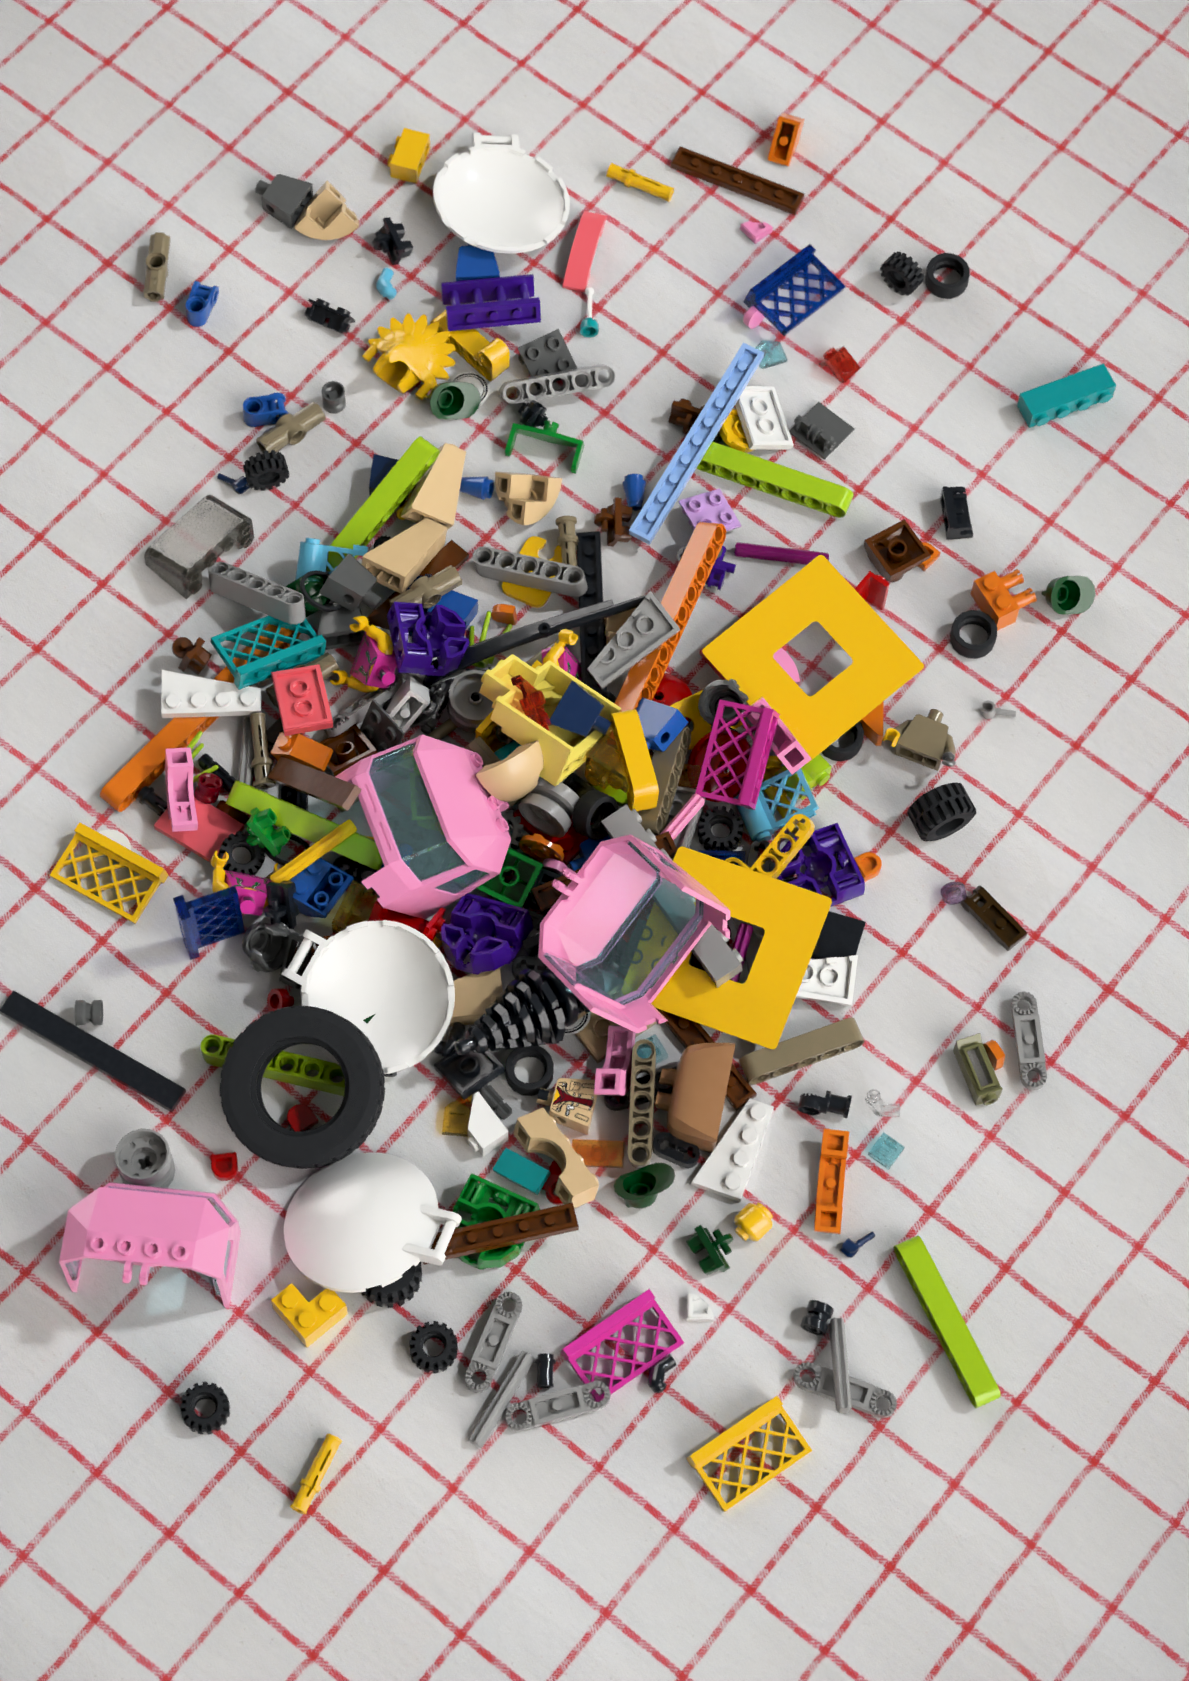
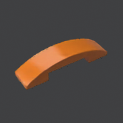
M823 1128L814 1231L841 1233L849 1131Z

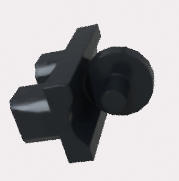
M387 217L383 219L384 225L375 233L376 237L373 239L372 245L375 250H382L383 253H387L392 265L399 264L402 257L411 255L413 245L411 241H401L405 234L403 224L393 223L391 218Z
M285 880L280 883L269 882L266 885L268 906L264 908L265 916L270 918L271 924L283 922L289 929H294L297 926L296 916L299 914L298 905L293 900V894L296 892L295 883Z

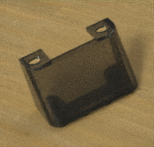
M209 494L148 547L144 554L145 564L187 599L192 594L194 595L202 588L201 572L207 567L214 565L217 558L224 551H229L233 546L237 549H242L251 545L254 540L252 519Z

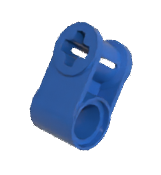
M194 281L185 305L187 320L190 325L200 327L206 324L218 299V286L210 287L200 284V281Z
M272 393L270 395L247 398L243 403V420L245 424L250 427L276 424L282 416L289 414L285 409V395L282 393Z

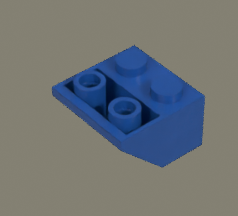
M320 858L290 881L294 882L296 886L293 900L298 905L299 912L303 915L326 918L352 883L354 877Z

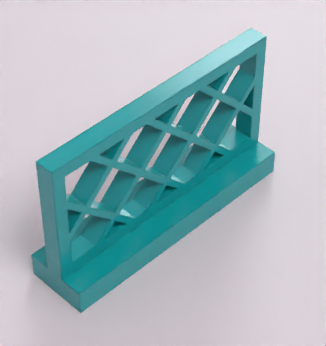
M268 615L211 637L210 642L234 676V684L240 690L270 678L271 672L293 669L298 665H303L319 658L325 653L327 641L322 634L319 636L316 634L307 619L296 625L283 622ZM271 624L278 626L276 633L263 630V626ZM281 627L295 631L293 638L279 634ZM249 632L257 636L255 641L241 638L242 634ZM298 632L309 635L311 639L302 641L296 639ZM260 636L274 639L272 645L258 643ZM227 640L234 642L235 645L232 650L222 647L220 643ZM278 640L288 643L290 646L286 649L276 648L275 644ZM238 645L252 647L250 654L236 651ZM255 649L269 652L268 656L263 658L253 656ZM236 657L247 660V664L236 667L233 659Z

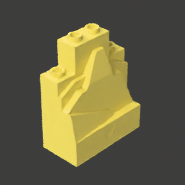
M512 654L505 660L501 659L492 670L488 669L481 678L483 684L479 693L493 702L492 708L494 710L490 719L502 727L501 732L521 745L539 741L544 760V766L539 776L556 787L603 748L612 731V726L610 725L605 735L594 730L585 737L548 723L571 681L578 683L604 705L599 715L611 721V713L620 712L621 708L550 660L542 666L538 665L534 669Z

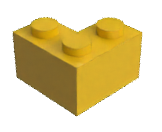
M291 1283L271 1299L274 1311L306 1348L348 1314L347 1305L335 1291L329 1289L323 1290L308 1302Z

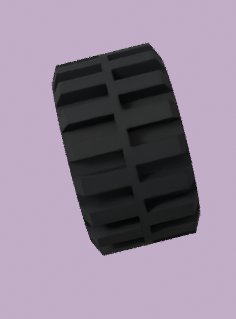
M956 782L944 784L926 792L909 807L907 814L920 839L927 842L945 838L962 829L973 819L976 814V808L964 786Z
M421 1261L416 1267L414 1265L403 1273L402 1278L384 1287L378 1285L366 1288V1291L361 1292L363 1296L366 1295L370 1303L376 1301L379 1307H382L383 1303L388 1304V1308H393V1303L397 1302L399 1306L405 1304L404 1300L407 1298L410 1301L414 1297L413 1292H418L420 1288L419 1283L422 1282Z

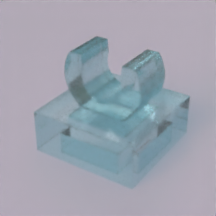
M656 1034L646 1038L655 1046L656 1064L668 1059V1053ZM642 1047L638 1050L637 1055L645 1059L650 1057L652 1051L648 1047Z
M883 1132L870 1149L868 1156L889 1170L905 1147Z

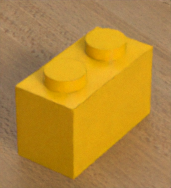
M404 128L401 136L396 138L395 152L390 154L387 166L390 167L391 177L417 184L430 150V134Z

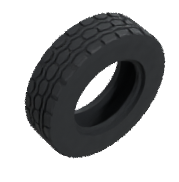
M289 1006L277 1009L274 1012L271 1011L261 1016L258 1020H254L235 1039L232 1048L230 1047L225 1057V1064L222 1066L220 1097L223 1113L226 1115L228 1125L238 1140L249 1151L279 1166L299 1169L319 1168L347 1157L355 1149H358L366 1141L368 1135L372 1133L383 1108L382 1105L385 1097L384 1071L373 1044L352 1022L326 1009L310 1006ZM313 1044L326 1049L338 1061L344 1075V1097L336 1114L324 1125L309 1131H291L275 1122L267 1112L261 1094L262 1078L268 1064L278 1053L294 1045Z

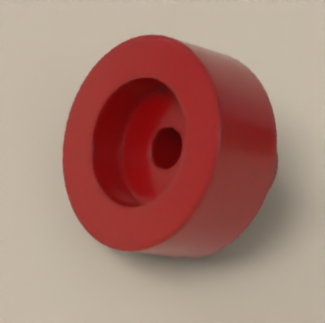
M283 988L272 989L267 997V1006L270 1012L293 1006L294 998Z

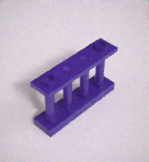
M533 274L441 283L442 304L451 305L446 306L448 331L541 322L539 297L530 298L535 297Z

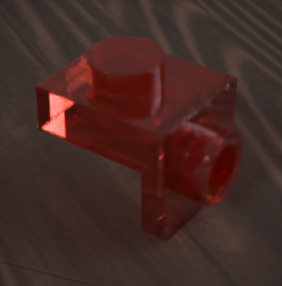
M844 346L837 349L832 347L823 354L824 359L819 363L821 367L828 366L841 384L849 380L861 368Z

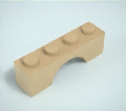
M544 1108L517 1118L513 1134L527 1153L545 1154L559 1165L562 1174L558 1178L555 1193L562 1203L568 1204L573 1202L575 1209L595 1200L599 1187L598 1179L585 1166L582 1156L577 1154L572 1148L568 1137L561 1133L555 1119L548 1115Z

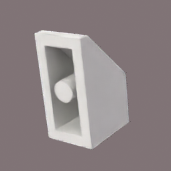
M409 676L394 694L386 713L404 733L430 704L429 689Z
M477 1092L473 1097L467 1142L474 1152L479 1151L484 1157L508 1141V1130L481 1094Z

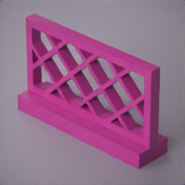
M720 699L695 793L702 798L755 810L780 714L774 709L759 708ZM725 707L734 708L738 715L728 723L722 717ZM752 712L760 714L758 723L749 728L744 717ZM741 720L746 731L734 737L729 727ZM726 730L732 740L720 747L716 741L717 735ZM750 735L753 740L752 747L743 752L738 741ZM735 744L740 755L728 761L723 751ZM720 753L726 764L714 771L710 765L711 758ZM744 759L747 764L746 770L737 776L731 766ZM729 768L734 779L722 786L716 775ZM714 778L719 788L712 793L703 792L705 782ZM736 782L741 789L738 799L730 798L725 789Z
M648 1289L564 1347L560 1353L565 1361L569 1362L583 1384L593 1382L595 1376L610 1379L608 1388L610 1393L613 1394L684 1344V1341L655 1301V1296L651 1290ZM650 1308H653L658 1316L657 1326L642 1324L643 1314ZM637 1317H639V1322H638V1323H636V1322H631V1321H633L634 1319H636ZM661 1321H662V1323L664 1324V1326H665L666 1328L660 1327V1326H661ZM624 1326L638 1327L635 1341L620 1339ZM641 1328L656 1331L654 1345L639 1342ZM618 1331L617 1338L610 1337ZM659 1332L670 1333L676 1343L669 1348L657 1346ZM604 1340L616 1342L614 1356L599 1354L600 1343ZM620 1343L634 1345L632 1360L617 1357ZM596 1346L595 1353L588 1352ZM638 1346L653 1349L649 1362L636 1361ZM656 1350L663 1351L656 1356ZM582 1355L594 1357L592 1372L582 1370L575 1360ZM598 1358L613 1360L610 1375L596 1372ZM616 1361L631 1364L629 1376L626 1378L614 1376ZM635 1365L642 1366L636 1371H634ZM586 1375H591L590 1381L588 1380ZM613 1380L620 1381L612 1387ZM595 1389L590 1392L596 1403L603 1400L605 1395L603 1393L599 1396Z

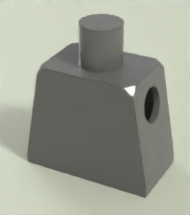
M282 174L276 175L271 184L259 180L255 187V192L262 195L263 210L291 229L313 197L312 183Z
M350 554L329 575L319 592L351 611H355L362 602L374 610L382 599L371 591L377 581L376 577Z
M335 602L325 604L324 606L334 607L339 604ZM359 606L355 611L345 607L334 612L322 611L318 636L322 634L327 641L325 650L361 644L365 631L353 632L349 627L350 624H358L353 617L363 616Z

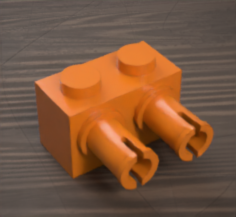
M1018 569L1002 577H999L993 571L973 582L971 596L980 610L994 620L997 631L1015 623L1020 608L1036 602L1035 593L1030 594L1033 591L1031 588H1027L1025 591L1014 596L1009 593L1008 589L1024 583L1022 573L1019 574L1020 570Z

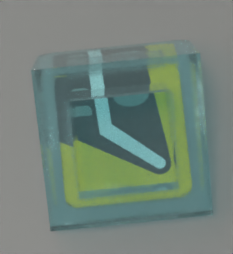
M761 341L756 349L764 352V358L759 364L761 369L788 361L778 341Z

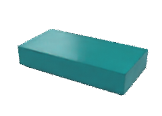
M506 1147L492 1169L500 1176L536 1195L539 1194L551 1174L549 1170Z

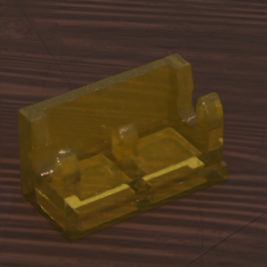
M354 880L352 881L332 921L333 933L337 934L350 925L369 920L374 903L378 898L375 896V890L367 889L364 885Z

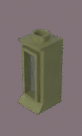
M978 1033L956 1040L953 1052L975 1105L995 1103L998 1101L1003 1088L999 1084L986 1053L981 1034Z

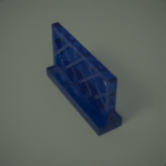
M811 244L752 287L743 301L748 308L754 306L784 336L841 293L846 287L814 255L816 249ZM813 264L819 270V274L808 273V266ZM793 278H804V286L794 285ZM808 279L819 281V288L809 287ZM824 282H831L836 289H824ZM778 289L789 290V297L778 296ZM794 291L804 292L805 300L794 298ZM809 293L820 294V301H810ZM764 300L774 301V309L767 308L762 302ZM779 302L790 304V311L779 310ZM794 304L805 306V313L795 312ZM779 316L790 317V325L786 327L779 320Z
M235 886L189 902H185L183 895L173 898L182 939L190 960L200 957L199 948L245 933L238 892Z

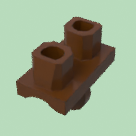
M683 398L679 402L674 400L668 423L683 427L682 433L688 434L704 406L700 408L694 407L689 400Z
M615 497L612 505L602 508L601 513L594 516V524L601 527L602 532H607V546L614 547L617 542H629L632 538L629 535L630 527L622 525V522H629L631 520L632 507L622 505V498Z
M186 637L177 638L173 642V654L182 659L178 667L181 671L184 672L188 667L199 675L207 665L212 654L202 647L205 643L202 638L199 637L194 646L190 639Z

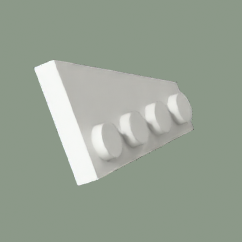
M162 670V718L247 716L253 713H261L260 688L248 686L238 690L234 683Z
M858 955L810 959L796 998L851 1006Z
M750 1098L697 1173L691 1185L741 1202L774 1106Z

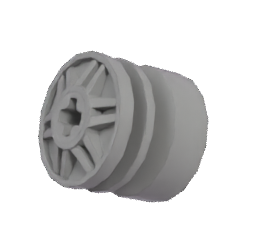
M142 1128L129 1132L117 1144L114 1156L123 1184L169 1187L174 1179L175 1165L168 1142L162 1134L151 1129Z

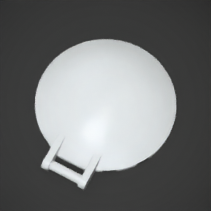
M473 132L472 147L467 152L460 155L456 153L450 157L440 172L437 173L433 187V200L436 211L443 223L463 241L491 252L506 254L523 253L548 244L561 232L566 224L570 208L567 188L563 180L552 172V167L539 157L535 159L525 154L526 151L519 148L518 135L490 136Z
M388 920L359 922L348 926L327 940L307 929L303 934L305 938L288 968H284L281 974L301 985L302 1006L318 1007L332 1011L357 1026L373 1044L382 1063L384 1074L407 1069L423 1060L436 1048L444 1037L453 1016L455 989L449 965L440 950L430 939L410 926ZM314 942L319 946L303 975L300 976L296 973ZM374 1015V1017L369 1021L368 1024L363 1021L364 1019ZM317 1046L328 1058L339 1064L330 1052L321 1046Z
M359 1153L349 1155L342 1160L340 1159L335 1163L322 1167L302 1184L294 1195L286 1213L284 1240L292 1262L311 1282L332 1291L348 1293L365 1292L366 1288L378 1285L384 1287L402 1278V1273L413 1265L416 1267L420 1261L434 1265H443L446 1258L444 1253L454 1229L459 1226L462 1217L455 1212L439 1209L437 1195L431 1182L414 1164L391 1154ZM443 1224L445 1226L433 1250L431 1249L440 1225Z

